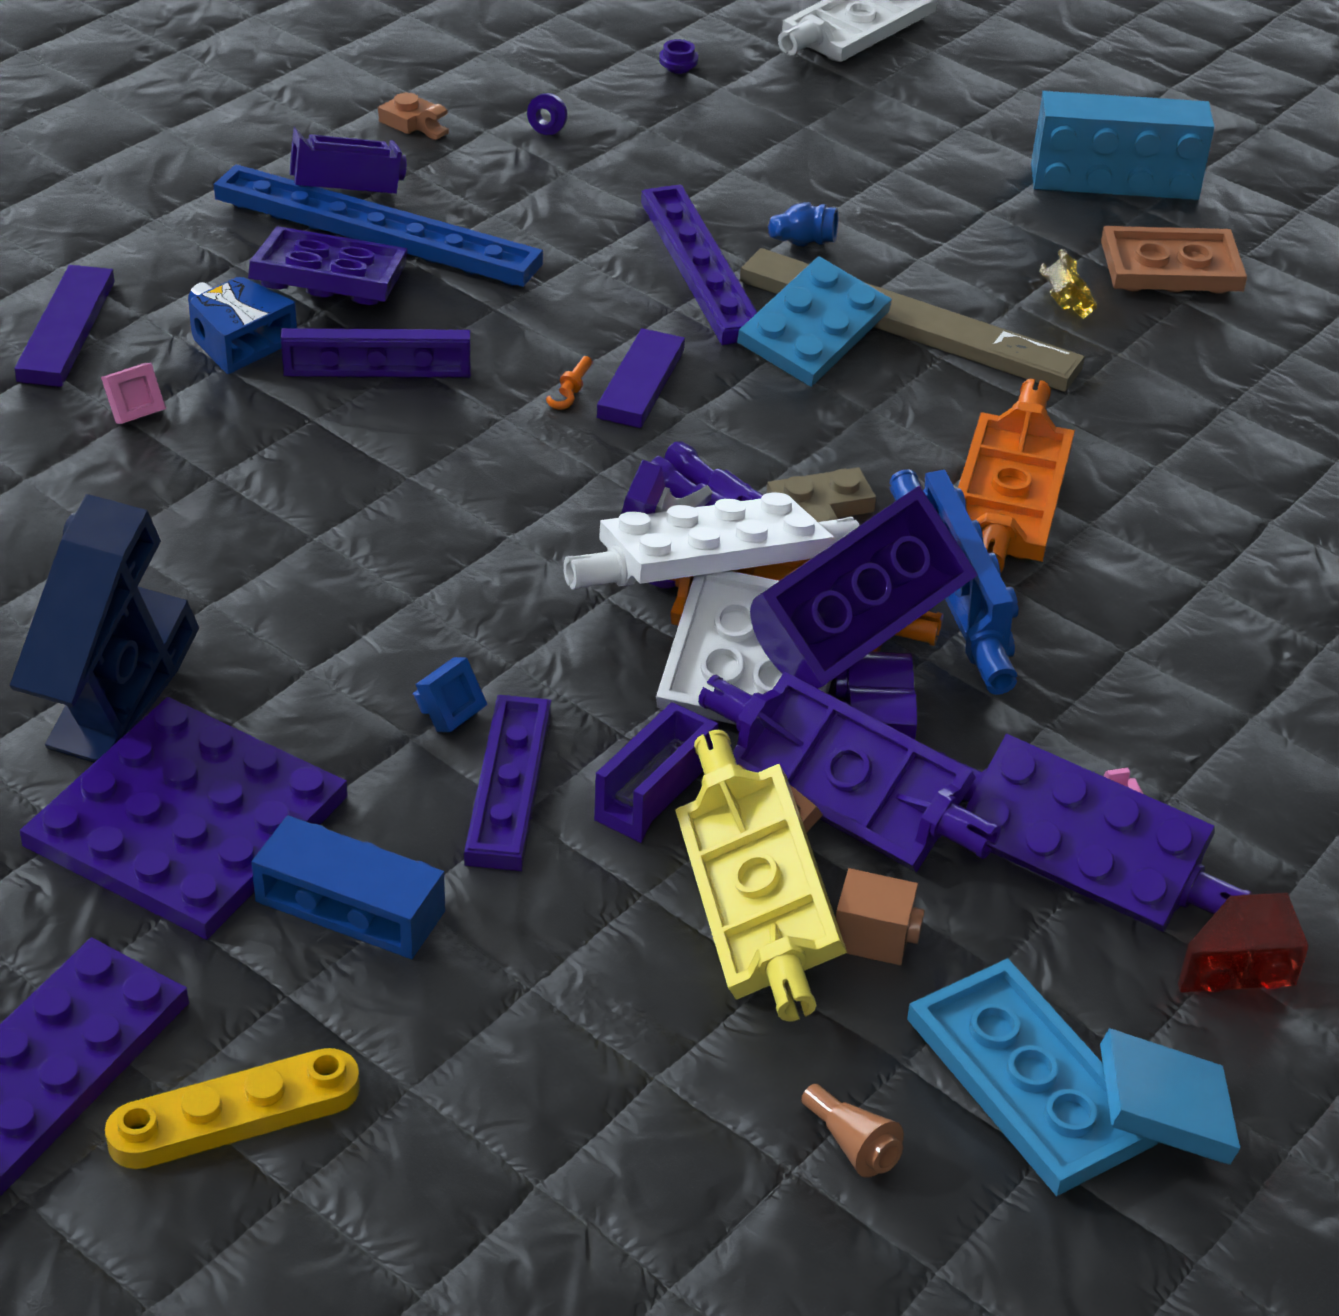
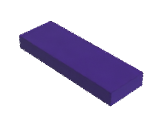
M641 328L597 403V418L642 428L684 352L685 338Z

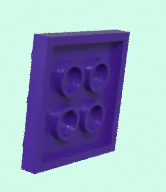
M277 226L251 258L248 279L260 280L262 286L271 289H286L290 285L306 288V292L313 296L330 297L337 293L352 296L351 299L360 304L374 305L378 304L379 301L385 302L406 266L408 248Z

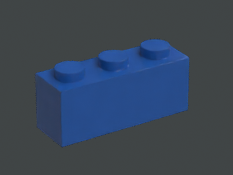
M289 815L285 817L251 861L255 902L409 959L414 958L445 913V880L443 870L434 868L425 862L415 861L381 849L372 843L362 842L336 833L322 825L311 824Z

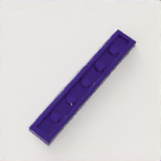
M680 184L642 190L641 204L721 345L738 343L739 329L757 311L685 189Z

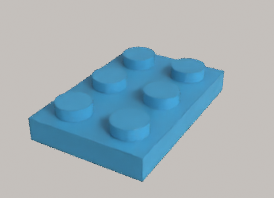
M818 256L739 329L737 342L812 387L889 312L892 299Z

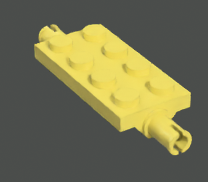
M722 730L709 731L713 744L712 750H709L704 734L695 740V751L699 756L704 772L701 782L702 787L695 801L675 809L729 990L737 1000L771 986L777 1005L778 1017L788 1022L796 1021L800 1017L794 1000L796 1002L800 1001L805 1016L813 1013L817 1006L804 971L847 953L790 784L780 764H777L759 773L744 770L740 765L736 764L729 735Z

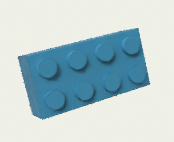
M1042 91L1031 161L1033 187L1037 190L1199 200L1214 131L1209 101Z

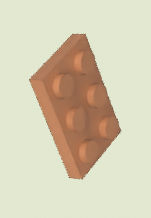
M1103 227L1101 242L1114 289H1124L1127 291L1155 289L1170 292L1196 290L1213 293H1225L1227 291L1244 292L1247 275L1231 229Z

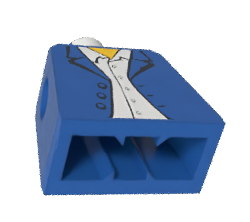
M244 277L233 278L214 288L204 282L198 283L191 289L188 296L192 336L197 344L227 374L281 349L282 328H297L296 306L293 300Z

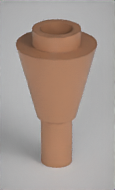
M812 1084L804 1091L802 1104L826 1122L827 1128L860 1176L869 1178L878 1173H886L897 1164L903 1152L902 1143L904 1139V1131L899 1123L845 1102L841 1103L819 1084Z

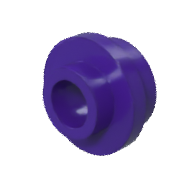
M673 39L664 44V49L659 54V62L668 71L682 74L698 64V54L695 51L694 44L690 41Z
M543 93L533 98L527 108L528 121L538 133L553 135L565 126L567 108L564 102L556 95ZM541 109L549 111L551 115L550 122L543 119Z

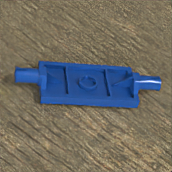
M946 470L925 473V489H923L914 471H898L892 475L889 482L891 485L889 489L895 501L920 485L978 574L945 598L966 641L965 653L970 663L977 666L987 690L994 695L1007 693L1017 683L1015 678L1017 677V672L1009 659L1015 653L1011 624L1012 618L1018 616L1016 593L1011 586H1005L1001 578L1000 566L996 555L988 553L983 544V534L979 522L970 519L966 509L964 494L960 488H954Z

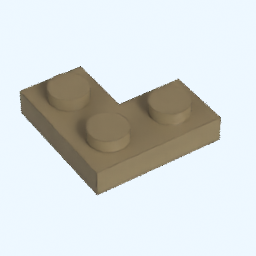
M859 467L838 469L832 472L807 476H793L788 479L767 482L766 494L783 493L790 496L817 522L871 513L875 510L876 496Z

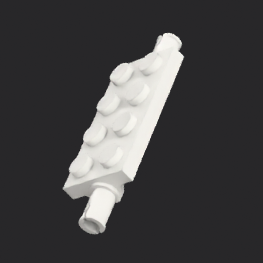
M822 0L783 20L778 44L784 53L788 52V55H795L798 51L810 47L825 54L830 60L842 62L936 12L938 0Z
M767 493L761 499L747 501L722 499L718 500L715 505L695 508L686 505H676L670 507L666 512L651 514L626 512L621 514L619 518L600 520L599 539L607 547V552L565 557L564 576L568 586L570 585L571 589L608 583L626 586L632 585L636 581L642 584L812 559L860 525L853 517L817 522L790 496L783 493Z

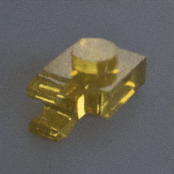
M1064 249L1058 251L1060 259L1050 267L1043 263L1039 269L1040 274L1053 285L1049 291L1058 305L1064 310L1071 307L1084 319L1097 306L1087 283L1077 273L1076 261Z

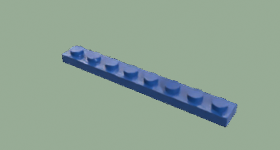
M237 164L214 183L215 199L233 204L238 208H248L269 214L277 219H287L308 225L312 229L329 231L350 239L408 248L407 254L423 258L428 262H438L462 269L470 274H480L501 280L509 285L524 287L543 265V250L327 189L295 185L294 180Z

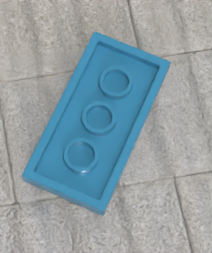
M1008 958L909 1004L907 1020L1056 1196L1158 1144L1157 1141L1114 1128L1111 1125L1103 1063Z

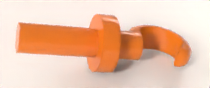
M584 356L573 371L563 373L560 377V384L562 386L559 388V392L567 397V399L555 401L549 395L546 398V402L550 407L556 410H564L573 404L575 400L574 393H578L583 387V380L581 378L593 363L590 357Z

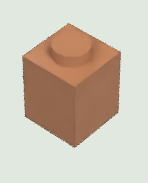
M848 868L836 911V921L847 954L901 965L907 942L918 944L922 930L925 909L914 907L918 883Z

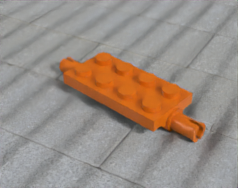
M1035 379L1024 381L1020 388L1019 400L1012 408L1000 416L980 413L958 486L964 494L966 509L970 519L977 520L980 524L983 544L988 553H994L998 559L1000 573L1005 566L1006 555L1019 559L1043 562L1073 443L1075 430L1056 427L1048 416L1046 405L1051 395V388L1048 383L1040 380L1037 390H1033Z

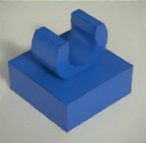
M453 657L415 684L418 690L413 692L421 713L429 714L437 732L453 731L488 705L467 657Z

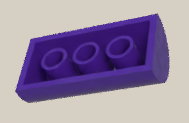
M919 485L755 597L750 607L751 623L763 651L782 674L785 671L819 689L964 586L978 574Z

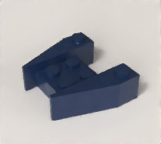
M86 494L76 513H72L66 520L63 537L10 682L12 690L65 705L45 743L47 749L96 762L142 720L178 672L199 630V625L188 600L138 587L161 543L148 510Z

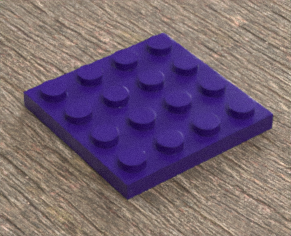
M166 697L19 831L23 847L208 940L254 893L251 861L285 817L289 815L311 824L320 825L348 797L347 781L183 703Z

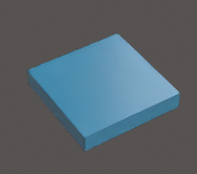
M1109 1028L1100 1043L1111 1125L1114 1128L1221 1163L1231 1164L1240 1150L1223 1065Z

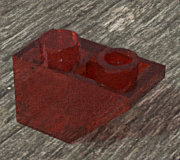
M1288 893L1230 896L1188 944L1178 981L1181 993L1199 991L1220 992L1232 989L1264 987L1275 989L1283 986H1296L1309 945Z

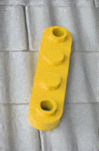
M324 1048L126 1103L117 1108L106 1122L105 1135L109 1154L116 1163L123 1167L143 1169L341 1112L350 1107L359 1095L358 1065L355 1059L345 1051Z

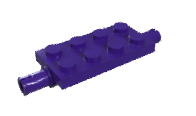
M784 671L775 687L764 694L757 692L751 695L723 680L718 675H712L707 681L708 685L714 687L713 692L705 687L702 688L698 699L699 705L736 723L739 737L737 745L733 750V755L737 765L740 764L748 771L759 773L780 764L789 784L822 813L820 820L917 873L937 839L942 836L976 853V856L982 859L986 858L992 851L990 847L986 846L987 842L994 845L997 843L1001 833V826L990 823L959 806L976 779L973 770Z
M1007 733L988 768L982 772L952 759L973 770L976 777L962 799L968 802L966 810L990 823L1001 826V833L997 843L994 845L987 842L986 846L992 849L991 853L1163 933L1174 912L1180 906L1187 908L1189 904L1223 918L1234 926H1237L1243 916L1240 912L1241 910L1246 911L1252 892L1238 888L1205 873V866L1201 865L1204 854L1215 834L1214 825Z

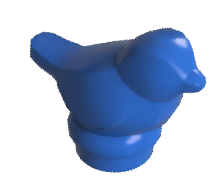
M810 202L794 204L785 213L771 217L768 226L770 238L779 241H789L794 245L802 247L814 241L819 245H824L825 242L834 243L838 231V209L828 207L827 204L813 206Z

